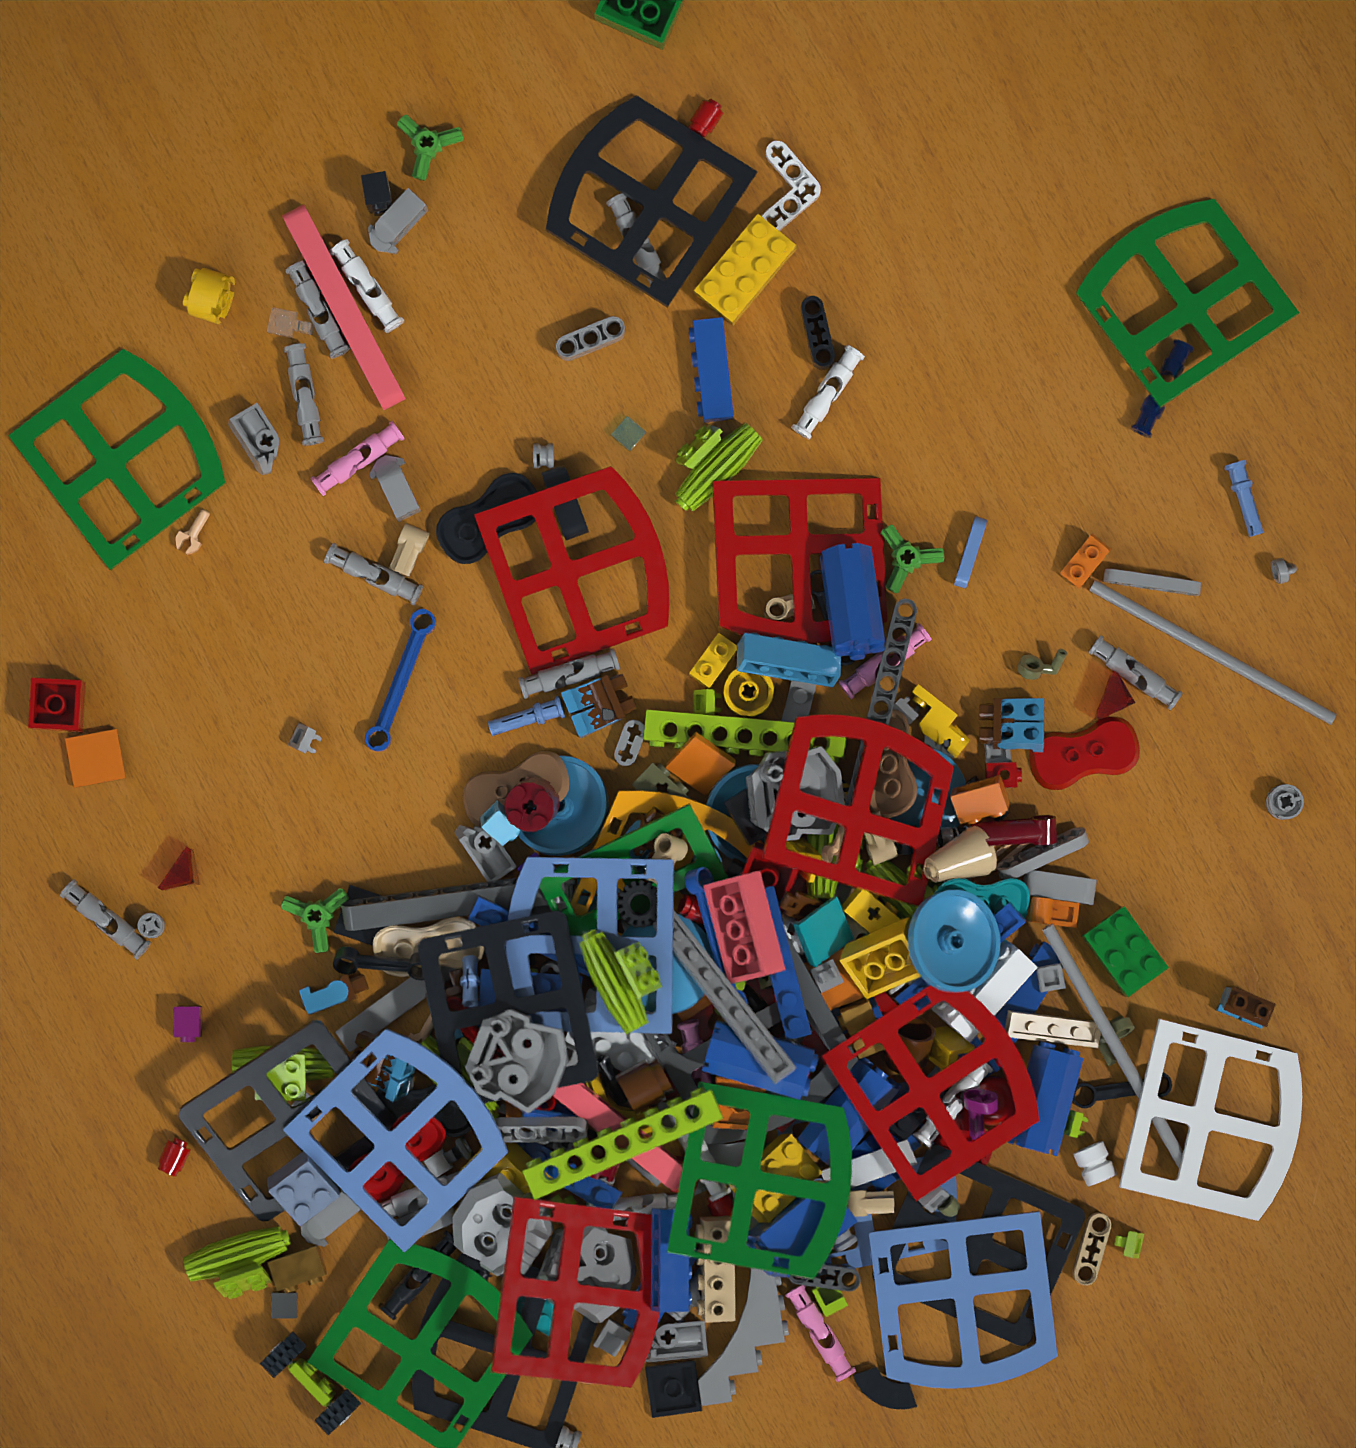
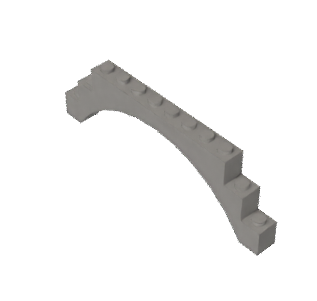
M669 1101L658 1104V1110L668 1107L667 1102ZM686 1107L685 1110L688 1116L692 1118V1115ZM668 1115L662 1117V1123L665 1127H674ZM704 1138L708 1151L717 1164L733 1167L741 1165L745 1141L727 1144H707ZM751 1215L749 1231L759 1223L753 1215ZM751 1268L747 1301L737 1329L720 1356L698 1378L702 1406L732 1402L731 1395H736L734 1379L729 1380V1376L758 1372V1365H763L761 1351L755 1350V1346L785 1342L784 1336L789 1335L787 1320L782 1321L780 1311L785 1310L783 1295L778 1296L777 1285H781L780 1277H772L763 1270Z

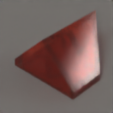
M1116 671L1110 673L1094 717L1097 721L1135 704L1133 697Z
M186 846L158 886L160 890L168 891L200 885L194 850Z

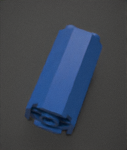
M852 543L853 548L846 549L845 544H840L823 550L822 556H820L832 648L836 656H850L851 660H860L865 658V654L871 652L878 653L885 650V637L872 547L861 543Z
M720 1020L716 1021L715 1027L719 1028V1030L714 1028L705 1059L706 1063H704L702 1071L799 1100L801 1096L807 1097L811 1084V1079L807 1077L809 1071H815L818 1061V1054H814V1048L772 1036L796 1066L795 1071L774 1084L729 1024Z
M1039 1041L1038 1046L1033 1045L1027 1071L1036 1096L1040 1121L1007 1143L1014 1144L1015 1140H1017L1016 1145L1046 1154H1049L1051 1149V1155L1058 1156L1084 1058L1079 1057V1051L1063 1048V1051L1060 1052L1055 1050L1056 1045Z
M865 1057L861 1058L852 1067L850 1072L874 1109L881 1110L891 1102L902 1086L891 1078L886 1081L887 1074L876 1066L872 1070L871 1068L874 1064ZM839 1084L824 1104L844 1108L850 1132L851 1149L853 1150L869 1128ZM809 1122L797 1138V1141L830 1166L826 1127L823 1124Z

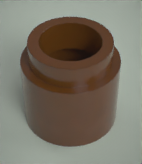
M916 1017L899 1028L898 1035L922 1070L928 1064L936 1032L928 1021ZM884 1049L885 1062L888 1068L895 1073L901 1074Z
M656 1058L649 1062L644 1059L615 1075L636 1116L667 1100L665 1096L674 1092Z

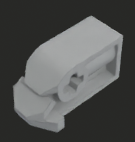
M407 188L379 218L375 227L372 225L368 227L371 245L377 251L396 254L399 250L395 245L428 211L427 205Z
M255 403L230 418L228 425L251 459L256 471L261 475L271 473L273 460H276L279 437L258 403ZM262 439H264L266 442L270 440V447H268L266 444L262 446Z
M386 455L377 459L369 475L372 480L378 478L397 520L400 522L421 512V509L400 466L405 464L404 459Z
M459 825L454 831L487 882L496 881L517 867L504 846L481 827L474 826V828ZM483 835L485 838H492L489 841L490 847L488 848L484 845L481 847L478 845L481 842L480 837Z
M342 1191L339 1198L301 1225V1235L308 1243L325 1247L328 1244L325 1238L361 1210V1208Z
M697 1321L661 1326L655 1332L653 1343L645 1362L653 1363L708 1357L705 1322ZM667 1332L670 1333L671 1337H675L669 1345L666 1344L665 1340H661Z

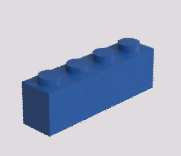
M723 317L693 320V327L689 328L690 343L695 342L696 352H691L692 365L693 367H698L699 377H694L695 391L701 392V401L697 402L698 417L703 416L704 423L733 420L734 413Z
M1042 941L1040 945L1036 943L1028 954L1031 957V961L1037 967L1061 963L1052 946L1045 941ZM1036 970L994 1015L1004 1029L1008 1010L1035 1013L1048 991L1040 993ZM1011 1038L1014 1043L1018 1040V1038Z
M652 1208L651 1311L689 1312V1306L692 1302V1295L689 1290V1280L692 1277L689 1257L667 1253L675 1208ZM690 1214V1216H689L688 1227H687V1235H688V1236H689V1229H690L691 1226H692V1216H691V1214Z

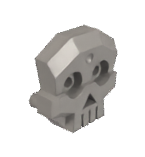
M822 746L809 748L800 790L804 793L845 805L840 769ZM785 750L766 753L759 766L746 777L751 822L767 832L775 805L774 791L778 792L780 780L783 778L782 772L787 755ZM795 811L787 841L800 839L801 834L832 835L837 824L807 814L799 817L797 811Z
M514 1009L483 1020L465 1066L471 1081L474 1083L476 1092L495 1101L503 1098L526 1113L533 1111L556 1093L566 1068L568 1055L563 1029L534 1023L531 1016ZM525 1039L532 1041L530 1048H526L523 1045ZM499 1045L506 1056L493 1059ZM514 1074L518 1077L516 1084L510 1082V1075Z
M502 1173L477 1182L469 1190L452 1217L454 1246L462 1253L480 1260L481 1267L496 1276L504 1274L511 1213H507L505 1208H509L512 1212L514 1197L534 1199L531 1192L524 1194ZM539 1207V1216L551 1217L553 1208ZM528 1220L521 1273L523 1275L553 1232L554 1227L551 1221ZM487 1236L491 1237L493 1242L488 1241Z
M586 1226L582 1240L578 1283L581 1285L630 1290L637 1271L631 1240L607 1233L606 1228ZM564 1227L553 1231L551 1243L539 1276L536 1279L555 1281L557 1279ZM597 1249L600 1251L599 1257L596 1256ZM548 1299L550 1303L554 1304L553 1300ZM576 1303L574 1305V1310L594 1323H601L620 1308L587 1303Z

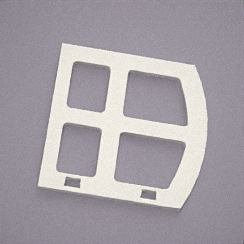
M1158 1019L1119 1187L1259 1221L1284 1181L1298 1140L1302 1111V1082L1298 1054ZM1183 1032L1197 1035L1195 1042L1182 1041ZM1172 1042L1202 1049L1206 1052L1193 1106L1162 1100L1158 1097L1168 1047ZM1256 1050L1270 1053L1268 1062L1255 1059ZM1231 1056L1277 1069L1279 1082V1120L1277 1126L1272 1127L1215 1112L1214 1106L1227 1057ZM1156 1116L1188 1125V1133L1178 1176L1175 1180L1144 1174L1140 1171L1151 1120ZM1214 1130L1267 1143L1272 1146L1266 1166L1248 1197L1234 1196L1197 1185L1206 1140L1210 1131Z

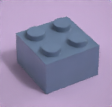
M304 1151L267 1178L269 1193L299 1226L340 1197L339 1186Z

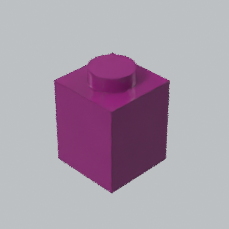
M174 1007V1037H180V1042H195V1037H202V1007Z

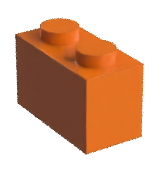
M1001 775L952 788L950 796L960 824L966 822L967 824H974L981 821L983 817L990 815L993 818L999 817L1008 811L1010 803Z

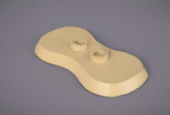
M452 917L426 928L389 926L380 930L375 935L373 952L375 956L410 959L412 954L418 952V944L422 939L476 928V925L467 919ZM461 937L446 940L448 949L462 946ZM479 946L442 954L439 957L440 966L463 969L462 958L467 955H474L478 958L479 962L483 956L484 947ZM383 970L393 976H409L407 972Z

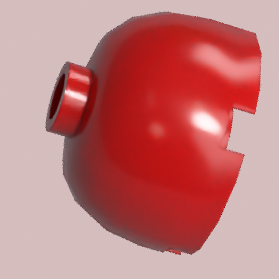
M1000 1076L984 1078L979 1084L980 1088L994 1092L997 1095L998 1101L996 1112L983 1114L984 1124L996 1126L1015 1113V1106L1007 1079Z

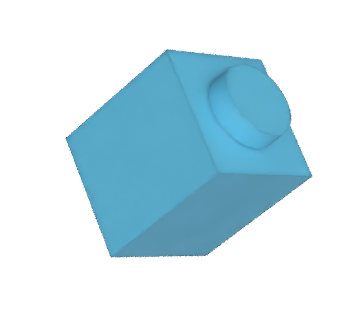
M498 800L480 817L481 828L502 846L508 841H513L520 833V829L509 823L505 813V806Z

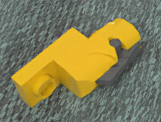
M918 684L911 693L915 696L912 700L923 709L926 706L930 708L929 712L918 724L925 735L924 743L956 759L971 739L957 725L953 726L951 724L958 715Z

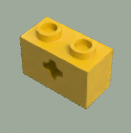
M718 633L692 668L689 676L707 689H710L737 653V645Z
M856 888L841 905L843 911L869 933H873L901 920L896 915L899 911L888 901L884 905L877 899L880 895ZM870 907L877 912L875 916L867 911Z

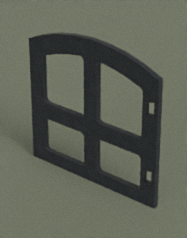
M636 95L601 119L574 150L555 187L548 211L545 231L668 308L756 176L757 171ZM636 121L643 122L683 149L656 190H651L599 156V153L610 141ZM699 161L708 163L733 181L705 222L700 221L673 203V199ZM586 173H591L643 207V211L616 249L609 248L569 221L577 190ZM660 220L667 221L693 238L692 244L666 281L658 279L633 262L634 257ZM575 233L587 240L584 246L571 239ZM640 274L653 281L650 288L636 280Z
M461 1253L456 1259L474 1271L481 1269L489 1272L481 1267L480 1260ZM531 1265L524 1275L521 1273V1276L523 1278L536 1279L541 1268ZM442 1278L422 1319L419 1333L450 1288L451 1282ZM526 1297L521 1317L533 1335L520 1353V1356L545 1358L548 1352L533 1348L531 1345L546 1301L545 1298ZM583 1316L571 1354L568 1357L569 1361L584 1363L597 1323H594L585 1316ZM449 1320L431 1347V1352L436 1355L438 1340L444 1337L493 1354L495 1335ZM416 1370L413 1374L412 1393L414 1410L452 1421L463 1404L436 1396L434 1393V1378L424 1371ZM506 1374L494 1392L489 1409L481 1411L471 1428L529 1448H556L577 1382L561 1381L547 1426L544 1430H538L507 1418L520 1375ZM461 1414L456 1423L464 1426L469 1418Z

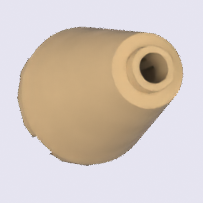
M973 826L967 828L925 860L923 870L926 877L934 882L990 874L991 871L996 869L997 859L993 845L989 847L985 840L989 838L988 835L980 827Z

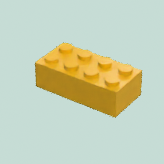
M757 214L695 288L694 293L729 323L734 325L796 251L797 245L761 215Z

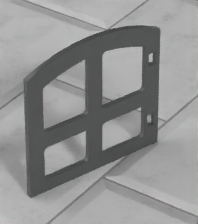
M787 935L805 1009L811 1014L831 1050L845 1041L846 1037ZM777 1001L755 1013L766 1029L782 1021ZM645 1033L682 1100L692 1097L690 1092L696 1090L697 1085L691 1073L706 1063L705 1059L711 1039L684 1054H680L668 1034H663L669 1046L662 1050L654 1037L660 1033ZM849 1045L847 1048H849L853 1054L854 1051L852 1047ZM857 1056L847 1063L849 1070L858 1061ZM827 1064L810 1081L811 1084L807 1097L801 1096L800 1100L819 1103L839 1084ZM766 1090L767 1093L771 1095L792 1098L786 1095ZM690 1104L687 1108L692 1115L694 1106ZM773 1115L769 1118L767 1132L794 1119ZM713 1123L706 1126L704 1135L707 1144L726 1143L746 1139L747 1130L712 1128Z

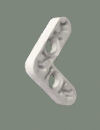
M773 141L767 146L766 157L791 186L792 190L767 210L762 217L767 220V217L775 218L778 215V212L775 210L779 208L781 214L787 218L783 221L781 216L776 221V229L780 231L818 199L821 188L818 181L786 144L781 141ZM774 147L777 150L783 149L781 154L785 160H787L788 156L791 157V160L787 161L782 168L779 166L782 164V160L778 156L774 158L771 156L773 154L772 148ZM790 165H796L801 173L796 178H790L786 174V169ZM805 185L809 187L814 185L815 195L807 194L803 198V201L806 203L802 205L801 200L794 194L798 192L799 196H801L805 192ZM787 200H794L797 203L798 208L795 212L788 213L784 210L783 205Z

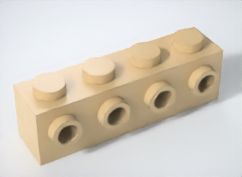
M731 1216L700 1217V1224L696 1225V1238L722 1243L726 1242ZM700 1243V1250L696 1251L711 1254V1245ZM696 1258L697 1265H700V1275L696 1277L697 1290H701V1300H697V1314L701 1315L704 1322L735 1321V1265Z

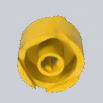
M196 268L191 278L193 283L191 290L186 292L183 306L187 307L190 316L220 324L219 318L227 316L232 304L234 292L230 291V284L235 285V279L233 276L207 268H202L201 270Z
M736 669L725 681L724 700L727 707L734 714L744 718L757 717L763 714L772 703L774 696L773 682L769 676L739 672ZM745 686H748L749 689H755L752 698H749L748 695H742Z

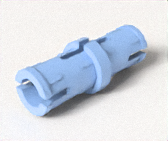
M467 955L462 958L463 976L460 978V985L463 987L462 1005L467 1008H473L479 1004L478 986H480V977L478 976V958L474 955Z

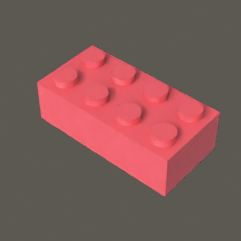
M760 871L703 885L726 976L730 983H737L786 970Z

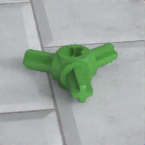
M404 115L397 122V126L412 139L411 144L415 147L414 154L417 157L412 177L417 180L427 179L431 159H435L436 154L442 151L441 147L464 140L460 127L437 133L436 130L430 131L426 127L422 129L408 115ZM426 140L427 142H429L430 140H432V147H424L423 141Z
M889 525L881 531L882 536L893 550L891 555L894 558L892 562L894 569L886 584V589L893 593H899L908 573L912 574L914 569L921 568V564L944 562V551L942 548L919 549V546H912L910 542L905 543L894 525ZM905 552H909V556L913 555L914 557L909 564H905V560L901 561L900 559Z
M342 888L336 890L324 901L321 899L316 902L309 900L305 903L293 897L285 896L281 908L301 917V922L307 924V930L311 929L315 953L327 952L329 946L326 927H330L329 920L334 917L333 912L343 902L348 901L349 896ZM313 911L321 912L322 916H319L321 920H313L312 916L315 915Z

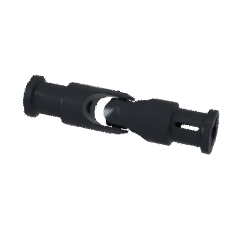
M446 1230L444 1232L445 1236L435 1247L432 1246L431 1249L450 1256L457 1247L454 1246V1236ZM413 1267L392 1289L393 1293L388 1299L378 1305L379 1308L388 1317L395 1320L397 1313L406 1304L409 1305L430 1282L431 1275L434 1273ZM411 1275L413 1276L414 1280L419 1281L421 1283V1285L414 1290H411L408 1285V1281Z

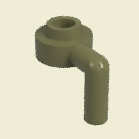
M1058 649L1051 664H1043L1036 656L1024 655L1017 665V670L1022 677L1031 680L1038 679L1041 673L1056 675L1064 662L1067 652L1064 649Z
M1119 1016L1110 1022L1119 1039L1130 1034L1135 1028L1129 1017ZM1101 1035L1098 1048L1107 1065L1111 1066L1117 1060Z

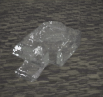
M272 307L267 332L293 338L294 331L312 335L314 326L310 322L297 320V312Z

